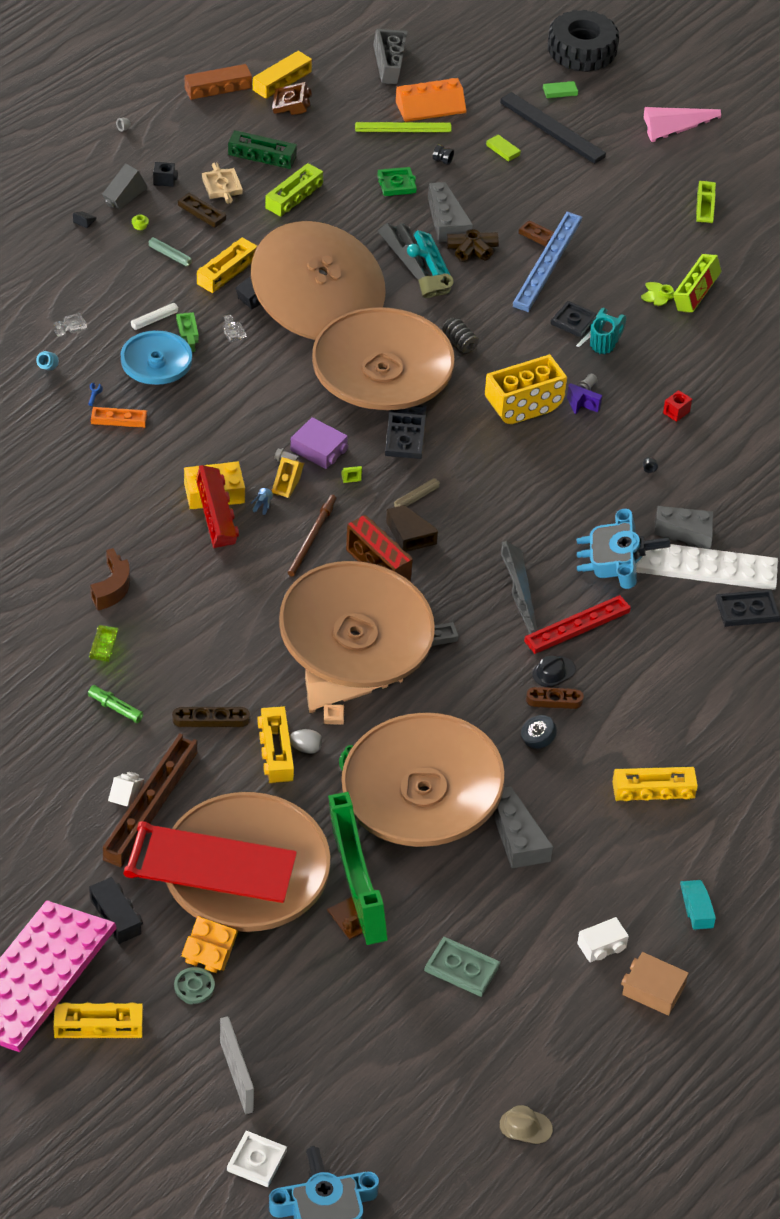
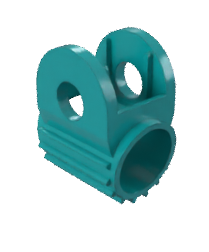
M606 308L600 309L596 319L591 324L590 347H592L595 353L605 354L613 351L615 344L623 333L626 324L625 315L622 314L619 318L607 315L608 310ZM607 321L613 325V329L609 333L602 330Z

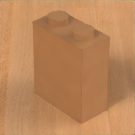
M642 952L638 959L634 958L630 967V974L626 973L621 985L624 986L622 995L669 1016L686 986L689 973Z

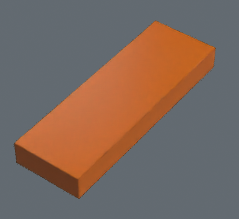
M93 407L91 424L145 428L147 410Z

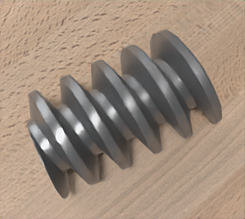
M450 318L442 327V331L447 338L463 353L473 350L479 342L478 337L460 319Z

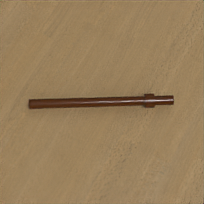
M330 495L327 502L322 505L320 515L288 570L289 576L295 575L326 517L330 516L333 510L332 506L337 499L335 495Z

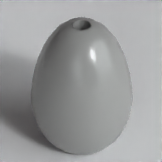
M297 730L289 736L290 744L301 752L312 754L318 752L321 748L322 736L314 730Z

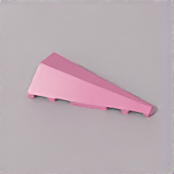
M645 107L644 120L648 127L647 133L651 142H655L657 138L662 136L666 138L673 132L680 133L697 127L701 122L708 123L710 119L715 117L721 118L720 109Z

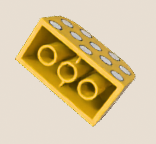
M549 354L488 373L485 396L505 423L515 424L555 410L564 400L567 376Z

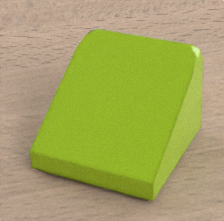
M362 466L343 468L341 472L343 483L361 481Z

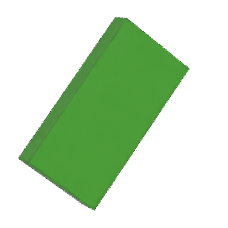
M574 81L543 84L546 98L578 95Z

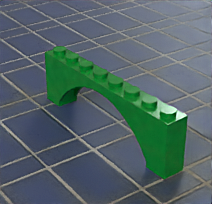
M349 792L329 795L332 830L366 944L370 945L388 941L384 904L380 891L373 889L367 872Z

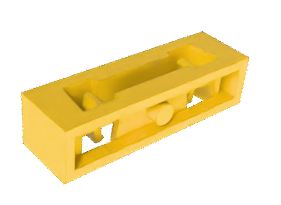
M242 237L226 250H223L214 259H211L206 265L199 268L197 271V284L214 293L252 264V259L258 246Z
M285 706L261 708V716L257 717L258 728H262L259 736L260 744H264V747H262V759H266L264 774L268 775L269 783L293 781L294 766ZM279 727L281 755H276V761H274L272 734H278Z
M694 767L614 769L612 781L615 801L695 798L698 786ZM671 774H684V777H677L676 775L674 778H671ZM626 775H639V779L636 777L627 779Z
M133 1002L127 1004L62 1003L57 1004L55 1007V1038H142V1004ZM67 1028H74V1029L81 1028V1031H66V1030H67ZM116 1028H131V1031H116Z

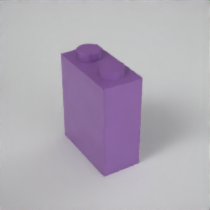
M311 418L291 437L290 451L327 469L336 462L341 454L347 451L348 436Z

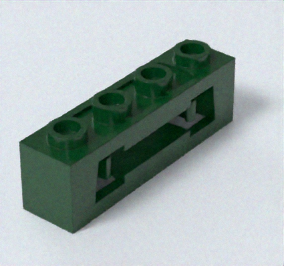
M234 130L228 141V155L291 169L297 157V144ZM241 137L248 138L245 142L241 141ZM277 145L286 147L284 151H281V147H278L276 150Z

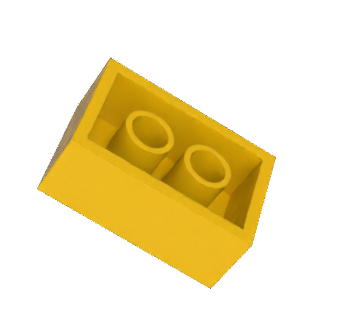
M239 461L204 465L219 468L220 474L224 475L225 492L228 491L229 505L245 503V485ZM199 466L184 468V485L190 509L203 508L195 480Z

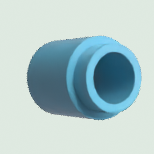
M47 351L39 353L36 359L37 365L46 370L55 369L59 363L57 355Z

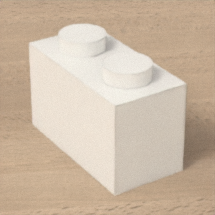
M615 917L579 931L577 944L588 961L593 962L595 960H602L610 954L622 952L627 947L629 936Z

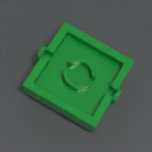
M410 167L378 170V182H380L379 185H381L384 196L416 193L415 175H412Z

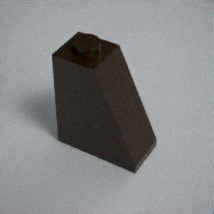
M402 505L387 509L386 523L402 550L408 552L437 544L438 530L407 506Z

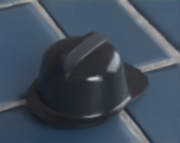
M547 655L534 667L533 679L541 686L552 687L572 677L576 668L574 663L566 657Z

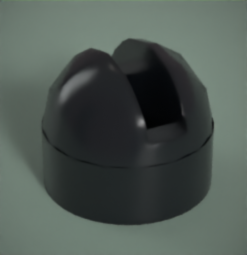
M653 457L644 459V471L653 473L658 469L657 461Z

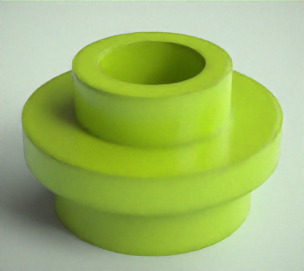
M137 215L132 218V225L137 230H144L149 224V219L144 215Z

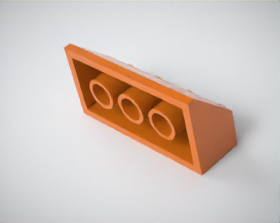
M458 78L404 85L396 88V104L405 122L466 113L463 87Z

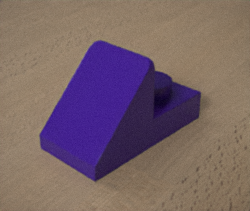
M571 383L568 385L567 399L575 414L581 406L595 412L600 410L602 395Z

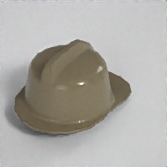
M524 1105L513 1107L502 1115L500 1119L502 1133L514 1140L540 1144L546 1142L553 1132L552 1124L545 1115L534 1112Z

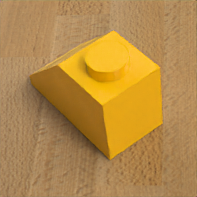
M282 457L272 493L290 498L300 480L304 463Z

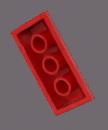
M201 465L195 480L213 548L233 545L236 543L237 537H239L238 527L234 526L233 523L234 512L233 509L229 508L230 497L228 491L225 492L224 475L220 474L219 468Z

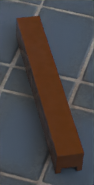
M179 733L103 845L104 861L122 867L133 850L138 833V823L143 821L150 824L198 753L197 740L193 739V741L183 738V734Z

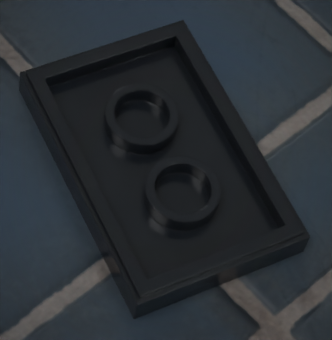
M771 589L716 594L715 599L724 627L780 622V614Z

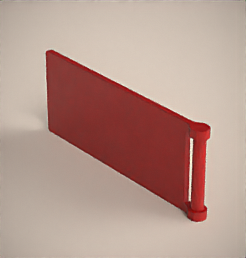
M143 821L138 823L137 837L128 866L124 868L123 872L125 877H140L273 902H285L297 856L296 851L153 826ZM152 833L142 868L139 870L136 868L145 835Z

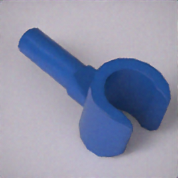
M95 383L90 384V389L92 390L88 403L90 406L93 405L96 395L103 391L101 384H99L97 389H94Z

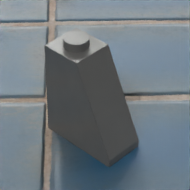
M125 163L102 195L109 207H116L120 210L145 191L147 185L139 170Z

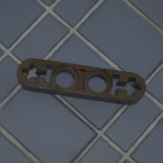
M178 707L172 713V721L178 727H245L250 722V712L245 707ZM203 714L206 716V718L200 720L197 719L196 716ZM222 714L225 715L226 718L220 720L217 719L216 716Z

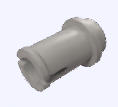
M588 374L583 381L578 383V386L591 391V387L597 383L598 379L594 374Z
M278 448L274 456L277 462H280L282 457L299 460V456L286 452L284 448Z

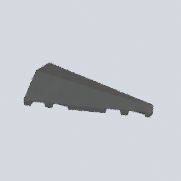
M386 223L378 230L379 234L418 280L428 276V272L422 268L425 265L422 257H410L407 254V247L410 244H414L413 241L415 240L412 235H409L410 227L403 223L397 226Z
M505 541L502 542L501 556L513 580L512 596L529 634L538 630L523 552L520 548Z

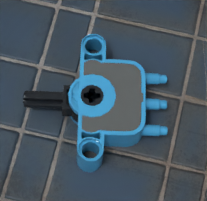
M621 509L616 513L615 524L597 526L591 531L590 536L577 538V544L590 543V550L577 552V557H590L591 560L589 564L577 566V571L594 570V574L600 578L618 576L620 586L629 589L636 585V563L642 556H646V551L671 547L670 538L645 541L644 536H638L635 532L632 512L629 509Z
M311 1146L306 1150L311 1169L307 1183L277 1188L269 1195L270 1214L277 1218L294 1215V1219H363L362 1202L371 1201L377 1197L379 1178L373 1172L336 1177L329 1170L324 1169L319 1148Z

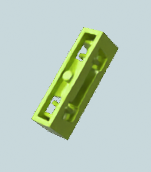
M307 163L266 195L265 208L280 217L283 216L304 198L311 195L313 191L322 186L323 171Z

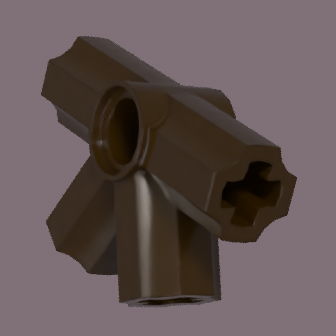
M470 229L465 234H447V249H457L455 256L463 262L468 260L473 253L486 261L493 255L491 247H499L498 232L480 233L478 230Z

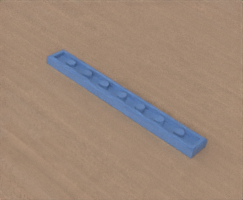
M566 212L515 298L513 307L529 312L579 227L582 216Z

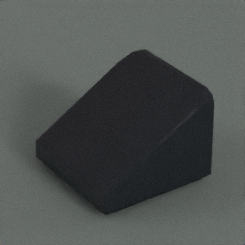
M83 211L73 213V223L88 228L97 219V217Z

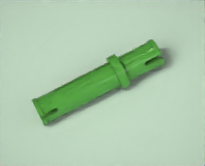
M96 685L91 686L88 696L101 702L102 706L117 711L135 723H139L143 718L142 711L116 698L113 693L106 692Z

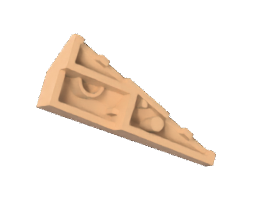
M307 669L305 673L309 713L315 712L317 708L323 707L324 704L332 705V703L341 700L345 702L369 694L373 689L388 687V685L370 688L348 687L324 680Z

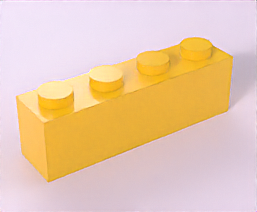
M300 51L293 53L254 76L253 91L266 99L275 94V89L289 86L311 73L312 59Z

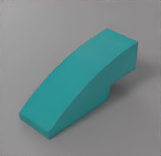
M701 880L681 881L680 885L687 915L691 919L693 930L714 928L716 918L703 882Z

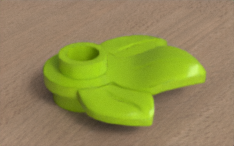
M648 282L645 285L649 291L641 295L644 301L654 302L655 306H661L674 297V290L670 285Z

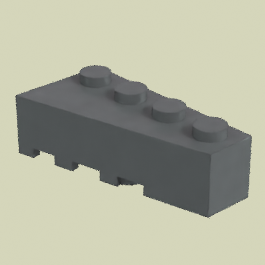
M376 29L373 45L381 83L397 84L407 31Z
M446 182L429 183L428 201L438 242H447V234H465L468 230L473 229V224Z
M511 786L504 787L501 800L493 812V816L511 869L551 862L553 846Z

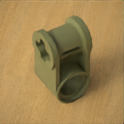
M441 274L425 276L419 279L423 298L448 294L453 285L452 276Z

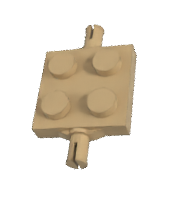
M217 162L216 165L213 163V171L202 173V179L209 198L224 197L226 203L229 204L233 201L231 196L242 194V186L234 168L220 169Z

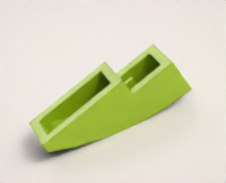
M699 181L696 222L713 223L716 182Z

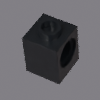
M155 162L153 185L173 187L174 180L178 179V170H175V163Z

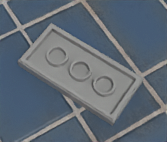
M228 1016L220 1018V1043L245 1114L253 1113L254 1086L231 1021Z

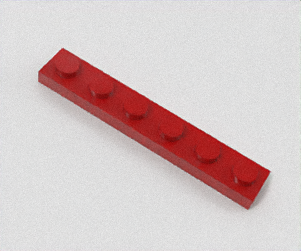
M619 595L525 636L524 642L536 654L628 614L631 607Z

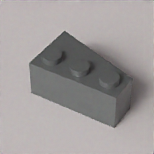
M657 506L655 535L670 538V540L675 542L677 540L688 543L687 546L689 547L697 546L710 549L713 531V511Z

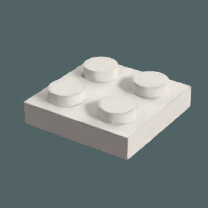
M246 1131L227 1165V1171L269 1187L287 1152V1147Z

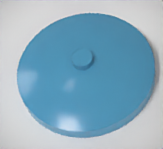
M167 331L139 333L131 337L121 350L123 370L131 378L146 384L158 385L174 382L183 377L189 371L192 364V351L189 344L180 336Z

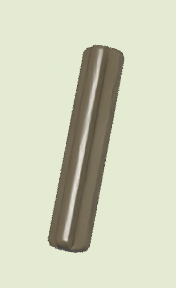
M436 478L429 480L394 502V507L409 506L439 488V481Z

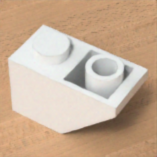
M133 772L122 773L120 776L114 777L108 801L130 806L137 797L144 779L138 778L139 774Z

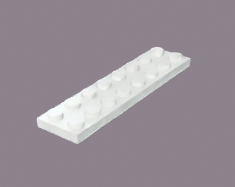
M671 544L669 548L646 551V556H642L636 563V572L775 590L778 558Z

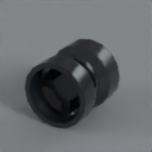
M438 144L434 149L432 158L435 161H442L444 164L449 165L453 160L454 150L451 148L446 149Z

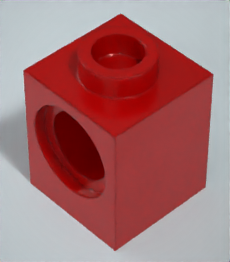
M678 390L665 400L663 413L674 421H679L690 412L692 398Z

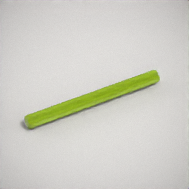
M356 122L355 131L451 132V123Z

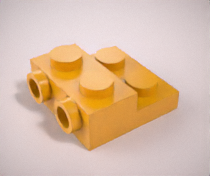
M197 916L191 936H188L181 956L186 958V963L197 966L199 962L206 965L205 969L214 973H217L218 970L224 971L238 930Z

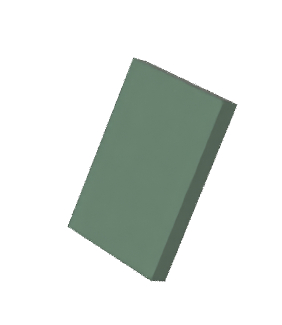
M443 937L427 962L424 971L482 997L499 969L501 962Z

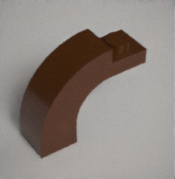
M114 548L106 550L107 565L112 575L104 581L90 585L91 598L97 611L111 607L122 600L130 586L129 562L127 559L122 560L121 556L116 554Z

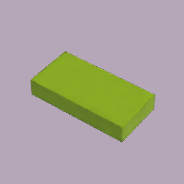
M499 134L487 140L486 145L508 162L520 156L521 150Z

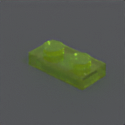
M98 626L90 651V659L109 662L117 638L118 628Z

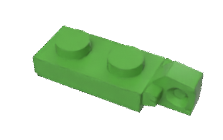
M194 312L176 314L180 337L189 344L191 351L195 352V343H198L199 334Z

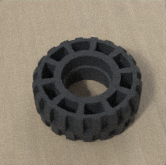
M572 10V12H565L559 15L551 23L547 48L553 60H556L559 65H563L567 69L584 72L597 71L600 68L607 67L615 59L618 50L619 32L613 21L603 14H598L595 11Z

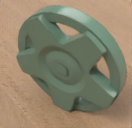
M199 967L184 969L176 976L174 981L176 995L187 1004H196L207 999L209 1000L214 992L215 983L213 976L207 970ZM195 973H200V974H203V975H201V976H196ZM183 976H185V981L179 982V980ZM209 983H211L210 989L207 987Z

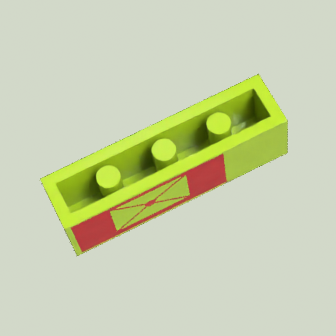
M702 254L674 292L673 296L678 311L693 312L722 271L717 255Z

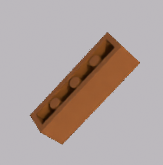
M246 64L185 75V90L190 100L252 88V75Z

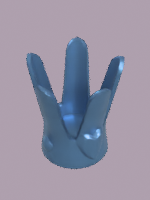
M267 488L260 489L258 496L251 502L252 504L257 500L253 507V512H256L261 504L264 503L262 513L263 515L266 514L267 508L269 509L270 500L273 498L271 490Z

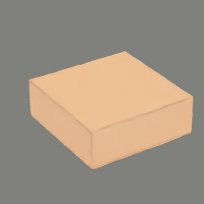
M324 704V724L344 725V705Z

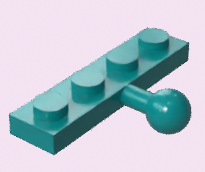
M417 230L414 234L417 244H410L407 247V254L410 257H424L433 276L441 274L450 275L431 234Z

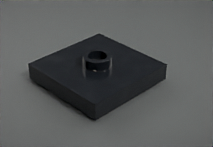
M567 301L551 319V325L581 338L591 324H593L597 313Z

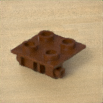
M352 897L327 909L349 940L363 933Z

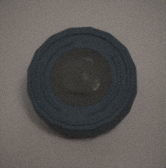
M546 715L532 717L527 720L521 730V736L526 745L534 749L546 747L555 739L557 734L555 723Z

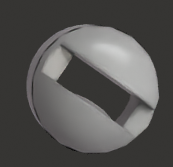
M119 118L116 125L119 131H126L131 123L127 118Z

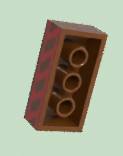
M363 515L347 524L346 550L358 562H367L385 567L411 582L412 557L402 550L399 544L394 542L385 531H382L373 520Z

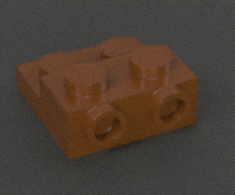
M306 82L275 89L272 106L274 114L290 111L291 115L307 112V108L311 106L309 100L312 97L311 89L307 87Z

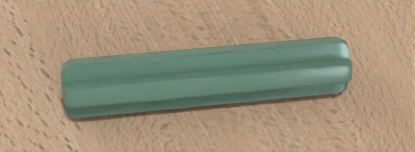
M154 237L149 240L151 248L184 266H189L192 263L191 257Z

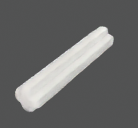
M171 303L132 320L131 326L134 330H138L177 313L178 306L175 303Z

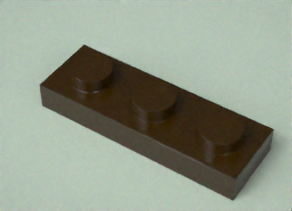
M187 193L178 200L179 207L214 228L226 221V214L191 193Z

